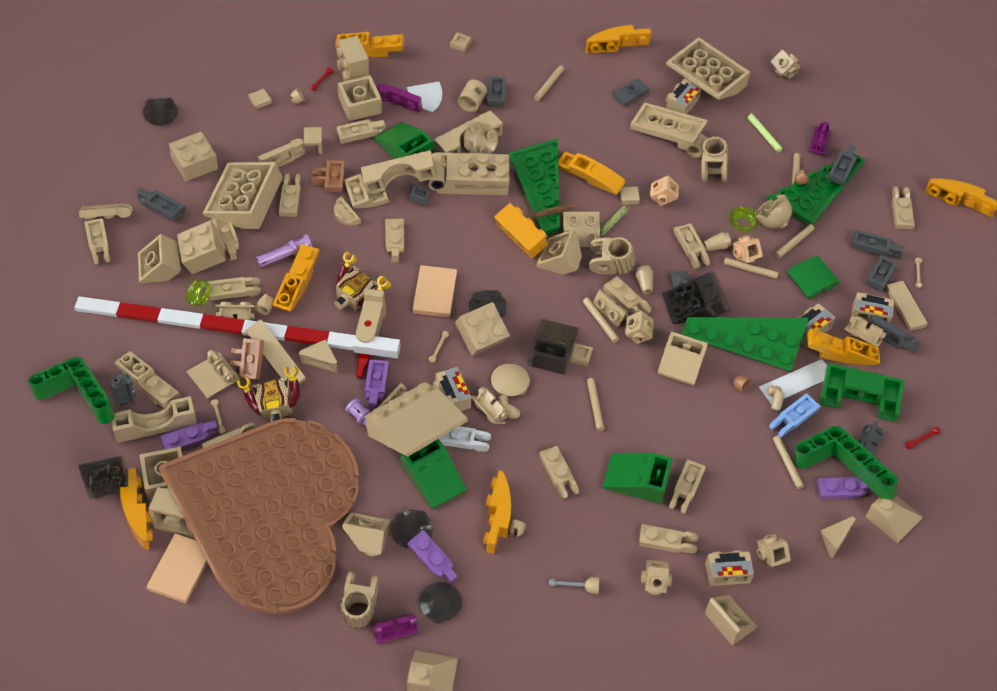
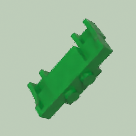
M827 363L819 405L838 409L841 397L876 404L878 405L877 418L896 422L900 413L905 380L880 375L875 372L862 371L857 368Z

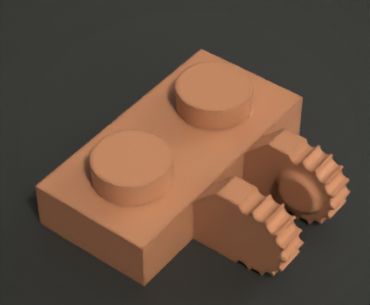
M327 160L326 168L312 169V175L314 176L311 179L314 186L325 185V192H343L345 161Z
M243 338L242 349L231 348V353L242 354L241 361L230 360L229 365L240 366L239 377L260 379L264 340Z

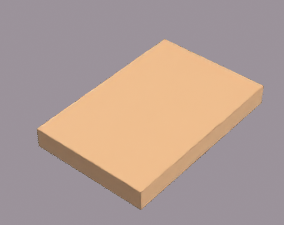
M420 265L413 314L450 318L457 269Z
M175 533L146 586L147 590L186 604L208 563L197 541Z

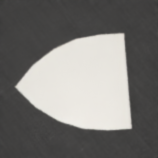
M440 82L407 87L409 93L421 97L422 108L430 112H434L442 100L443 93Z

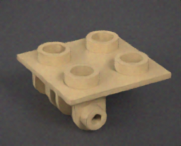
M563 212L562 226H564V232L574 229L577 233L580 248H590V243L600 238L599 212Z
M214 350L208 351L207 360L186 371L207 399L234 384L238 379L240 380V377L220 352L218 353Z

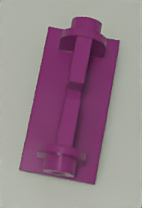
M823 121L819 124V127L815 126L809 152L826 155L832 130H829L828 122Z
M411 613L372 624L377 644L419 633L416 615Z

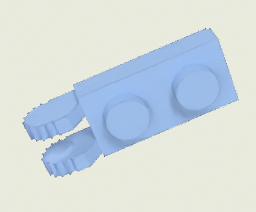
M806 393L781 412L771 422L769 427L773 430L784 422L786 426L778 433L783 438L791 430L797 428L820 410L821 406Z

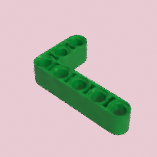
M73 357L32 375L28 380L33 395L38 400L46 399L75 386L98 423L107 424L115 419V413L109 398L81 357Z
M829 427L796 444L794 461L797 467L809 468L834 455L881 499L893 500L896 497L898 478L842 427Z

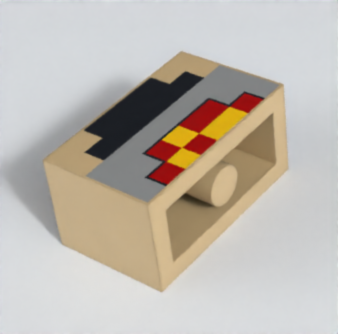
M684 78L681 83H677L674 91L667 95L666 109L687 114L700 99L702 89Z
M857 292L853 301L851 317L852 315L855 317L859 316L870 324L873 316L876 315L890 323L893 317L894 300Z
M819 303L813 308L809 307L803 316L796 317L809 318L801 344L806 348L808 347L807 332L811 328L826 333L833 325L835 316Z
M458 367L435 373L433 386L438 388L460 411L470 409L472 397Z
M736 550L731 553L713 552L708 554L705 566L709 586L751 583L754 571L749 551Z

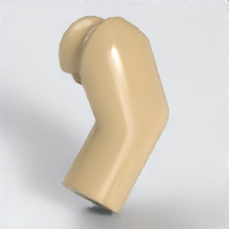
M500 395L498 401L507 409L508 418H519L520 410L508 404V397L506 395Z

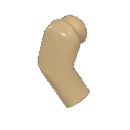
M770 385L767 393L774 397L771 410L780 412L784 394L779 386Z

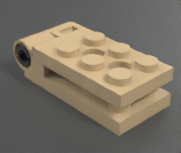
M440 152L432 154L437 178L428 180V186L431 190L437 191L439 194L508 196L509 155Z

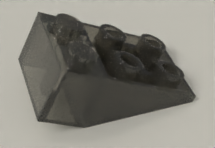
M713 271L662 293L673 324L685 323L687 317H717L730 311L720 281Z
M542 319L529 351L528 366L565 375L579 328Z
M122 456L78 465L89 499L102 498L105 495L114 493L120 494L121 487H128V470Z

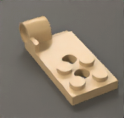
M644 102L631 122L630 129L677 142L678 148L686 150L691 157L699 158L702 155V144L707 140V137L701 134V132L708 123V120Z

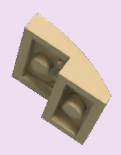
M361 174L344 179L353 208H371L390 203L386 191L367 194Z

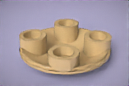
M474 123L465 131L463 138L464 147L472 154H492L498 145L497 132L487 123Z
M516 364L500 365L491 375V384L498 396L523 395L526 393L530 383L527 371Z

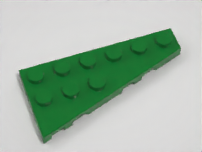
M558 138L508 153L509 160L532 212H539L540 210L559 206ZM543 213L548 215L544 217L536 215L540 217L536 219L537 224L546 235L560 231V213L552 215Z
M854 153L857 159L844 186L827 180L835 163L834 161L830 165L822 166L817 172L809 173L807 176L810 182L803 185L793 182V185L787 188L783 187L778 193L767 196L766 201L770 199L775 201L778 199L776 196L785 195L792 206V216L808 225H814L864 165L866 159Z
M687 317L682 335L706 342L709 346L791 372L809 318Z

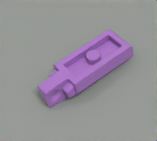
M369 360L365 399H369L370 410L376 409L378 400H383L385 396L389 361Z
M211 421L196 423L160 435L165 450L181 447L183 451L201 445L211 435L219 432L216 422Z
M858 477L818 478L817 480L821 500L860 499L866 493H874Z
M424 530L407 543L408 547L434 576L438 578L443 576L450 584L456 579L457 575L451 569L454 566L451 560Z

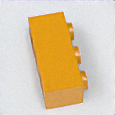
M509 203L494 216L496 224L532 259L548 245L547 235L542 229L538 230L535 227V223L529 217L526 219L518 206L514 207Z

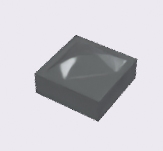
M413 185L409 200L426 206L431 190Z
M688 271L669 274L673 291L692 288Z

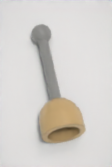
M589 577L585 583L556 581L554 578L548 582L551 587L556 585L585 587L588 593L599 594V577Z

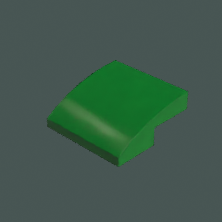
M819 255L809 258L787 271L790 278L808 300L822 291L826 293L840 283Z

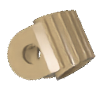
M712 136V138H708L702 144V182L707 181L708 175H722L721 181L727 182L728 145L723 138ZM708 162H722L719 168L708 166Z
M623 237L613 239L598 238L590 243L591 251L602 255V258H595L589 262V269L592 272L602 275H612L615 273L625 275L634 269L636 258L631 242H628L627 239Z
M349 571L344 588L345 596L342 598V604L340 605L343 619L347 622V626L350 625L352 629L355 627L359 630L370 625L371 620H373L380 576L375 575L372 577L370 587L355 585V574ZM356 604L368 607L363 614L358 616L348 613V610Z

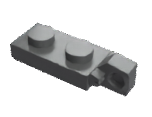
M850 144L846 152L840 151L827 180L844 186L857 159V156H854L856 146Z
M140 188L137 191L138 200L145 207L173 222L185 211L184 205L156 190L148 192Z
M856 230L851 246L874 254L898 259L901 258L904 250L903 246L891 242L892 239Z
M876 315L873 316L868 326L869 329L871 324H874L884 329L883 332L887 333L884 341L897 349L904 348L914 353L921 342L914 336Z

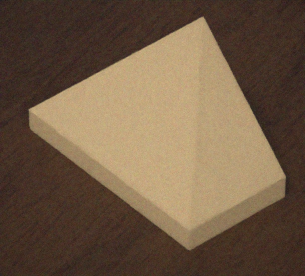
M326 340L300 350L299 357L301 363L334 373L338 372L337 361Z
M853 516L820 530L830 557L833 558L851 530L856 520Z

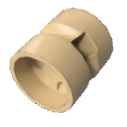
M478 80L468 81L458 98L459 106L467 112L477 111L487 93L486 86Z

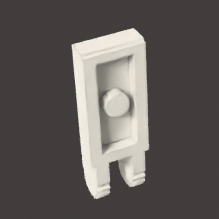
M459 426L440 437L439 440L444 446L487 452L489 444L481 441H489L491 434L486 431L476 430L475 428Z

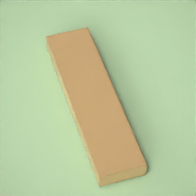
M262 319L245 330L251 339L264 340L263 355L281 378L288 377L284 373L285 367H289L290 374L294 373L293 366L297 367V365ZM298 368L299 372L296 375V379H298L300 385L306 380V377Z

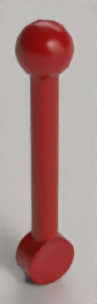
M327 68L326 73L315 84H312L310 89L315 91L328 74L333 73V69Z
M934 427L931 432L915 441H908L906 448L909 450L913 449L915 444L934 434H939L940 429Z

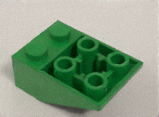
M404 122L374 137L393 159L431 150L432 154L434 153V141L423 130Z
M439 439L408 457L400 453L401 466L432 510L467 491L446 448Z
M656 453L611 454L602 489L661 504L673 458Z

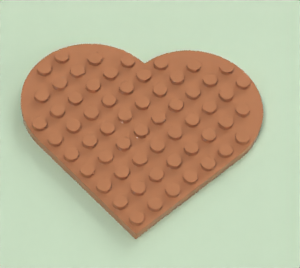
M296 418L272 421L164 463L158 468L221 587L238 603L258 612L283 614L308 606L323 593L335 571L336 544L330 527L340 522L355 502L359 490V470L352 451L343 439L336 433L333 434L323 428L324 425L311 420L301 421L296 420Z

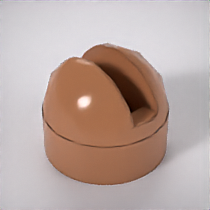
M804 169L795 175V182L797 184L803 185L810 182Z
M742 375L736 377L733 381L734 387L741 392H745L750 384V379Z

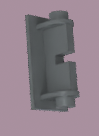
M119 369L120 375L114 377L110 382L115 401L119 405H125L130 401L133 405H136L134 400L136 393L132 387L133 382L128 374L124 375L122 370Z
M879 421L864 426L861 431L862 436L858 440L873 456L877 449L875 446L879 445L883 436V429L877 427Z

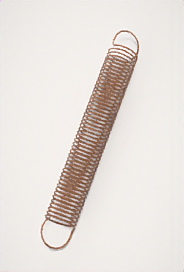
M569 203L568 205L565 204L540 210L539 212H532L534 214L532 217L537 219L540 217L536 215L548 216L543 213L552 215L568 211L567 208L573 210L574 206L573 203Z

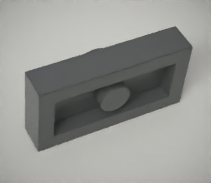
M489 76L487 106L504 107L506 77Z
M637 78L613 93V99L625 108L649 93V87Z
M881 255L866 284L883 291L898 262Z

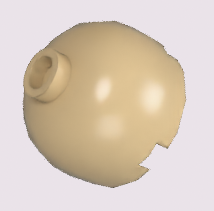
M785 195L776 196L778 199L775 201L772 199L768 200L757 210L758 215L755 214V217L763 226L769 229H782L788 225V220L792 215V206Z

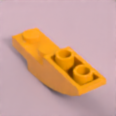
M633 25L606 29L587 39L585 52H618L619 47L649 45L651 29H634Z
M370 32L337 34L335 48H338V40L358 36L368 57H388L389 52L403 51L405 38L403 34L371 37Z
M564 152L558 160V168L560 170L583 178L587 181V184L617 195L626 183L624 178L608 167L580 153L573 155Z
M936 178L929 180L925 193L955 207L961 203L993 218L997 210V200L984 195L985 189L969 183Z
M301 244L290 272L286 273L273 302V307L288 312L294 309L314 273L313 267L320 253L319 249Z
M812 328L807 332L808 348L819 351V357L846 364H880L879 347L849 336L845 339H840Z
M136 468L128 469V487L120 488L121 502L133 535L145 550H150V542L153 541V531L149 529V523H152V519L146 503L143 501V494L139 490V488H143L142 475L138 476Z
M500 470L497 478L493 477L491 483L493 493L492 495L488 494L486 506L489 507L488 515H491L488 526H491L490 532L486 531L483 544H487L486 552L491 554L495 552L499 536L507 538L511 515L510 490L503 471Z

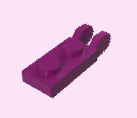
M386 84L377 85L382 101H391L395 105H401L419 113L423 109L420 96Z

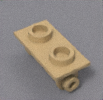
M601 290L598 291L593 301L594 306L619 327L622 320L626 321L627 317L630 316L629 312L620 305H617L609 297L608 293H604Z
M221 302V305H215L217 310L220 311L216 312V316L234 318V315H237V319L255 320V313H252V311H256V309L249 302H241L240 305H232L231 302Z
M853 315L849 320L850 323L844 329L852 336L859 337L876 347L880 346L887 334L883 332L884 329L874 324H871L869 329L866 328L868 321Z
M480 388L478 396L471 395L475 406L487 415L488 421L493 424L506 423L504 419L508 417L507 409L499 401L492 404L496 397L488 388Z

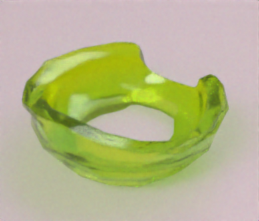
M737 207L730 214V222L739 231H750L756 224V213L748 207ZM738 218H746L751 222V226L741 227L736 223V220Z
M196 279L191 283L186 292V302L188 304L197 306L207 302L211 294V287L207 280L198 281ZM203 286H206L204 296L198 300L200 290Z

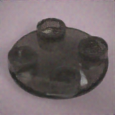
M151 98L146 101V105L143 108V116L153 125H167L177 118L178 108L172 98Z
M407 510L398 513L391 527L394 540L405 548H409L407 543L422 530L430 538L433 533L432 522L424 511Z
M435 582L425 587L421 592L419 605L425 616L432 619L434 623H442L458 614L462 607V598L458 589L446 582Z

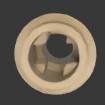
M721 232L703 241L706 252L728 249L732 245L728 232Z
M650 266L638 267L635 275L642 293L651 294L653 292L654 271Z

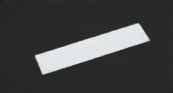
M822 359L759 386V388L772 404L774 397L767 393L770 385L779 386L785 399L823 382L827 365Z

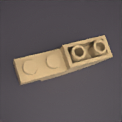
M131 351L114 362L124 375L128 374L133 385L155 405L159 404L165 409L171 400L181 398L177 390L157 376L152 367Z

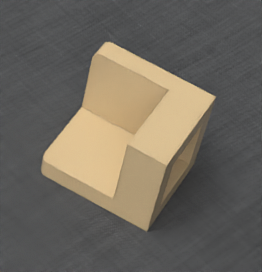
M304 127V145H318L319 154H322V127Z

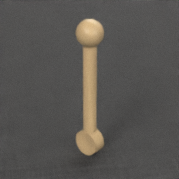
M917 257L914 260L917 269V282L915 286L919 289L923 286L920 277L922 259Z
M448 331L442 332L439 344L433 355L428 358L430 364L436 363V356L445 338L449 336Z
M213 399L211 406L215 410L219 424L218 432L224 434L226 428L223 427L219 413V401Z

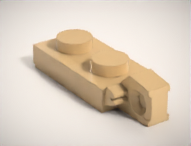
M367 119L336 127L341 144L373 137L386 131L384 120L374 122Z
M211 219V222L221 233L224 252H227L230 261L237 259L236 249H239V243L232 223L226 224Z
M385 219L386 252L392 254V263H399V253L404 252V219Z

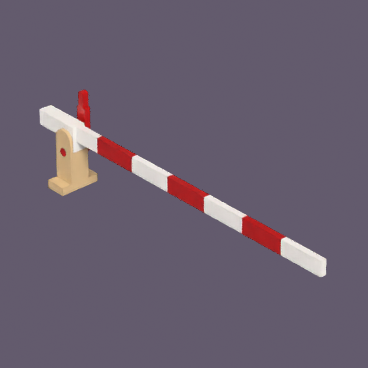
M365 288L364 303L356 335L265 323L277 340L311 345L326 340L329 347L353 350L355 353H359L358 369L356 372L357 379L363 378L371 355L398 359L401 347L399 339L379 337L382 321L387 313L384 291ZM80 296L74 307L75 311L247 336L249 335L245 330L257 322Z

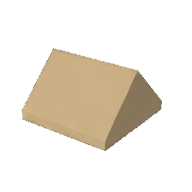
M730 595L713 597L709 600L705 615L732 646L758 627Z

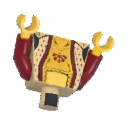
M345 252L343 255L345 264L341 266L335 285L338 298L334 301V304L340 310L347 305L354 310H359L363 307L365 288L383 291V289H389L391 283L388 280L384 283L386 280L384 276H380L377 282H375L355 266L350 267L351 264L356 262L357 258L353 254L351 260H348L350 253Z
M293 366V374L289 373V367H285L284 373L288 377L253 385L252 389L249 387L251 384L249 378L245 377L247 380L246 386H242L239 379L237 381L238 386L245 391L243 394L249 407L257 415H262L265 420H271V422L291 415L293 407L300 397L299 382L296 379L299 370L296 366Z

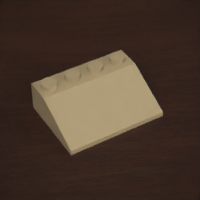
M699 37L666 62V65L717 100L737 95L747 86L750 71Z
M276 162L227 163L203 215L226 224L232 223L233 226L241 229H260L283 178Z
M426 382L389 401L382 407L374 409L373 412L365 416L369 437L407 457L468 421L467 417L438 388Z

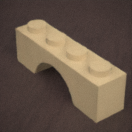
M491 110L434 139V152L460 153L461 144L464 143L465 131L469 126L477 122L491 125L499 137L502 135L503 122Z
M431 150L361 167L363 184L367 194L385 191L392 179L402 175L414 176L419 182L437 178Z
M191 396L171 400L165 409L153 414H138L131 409L116 412L115 419L112 421V427L117 443L178 430L196 424L197 421Z

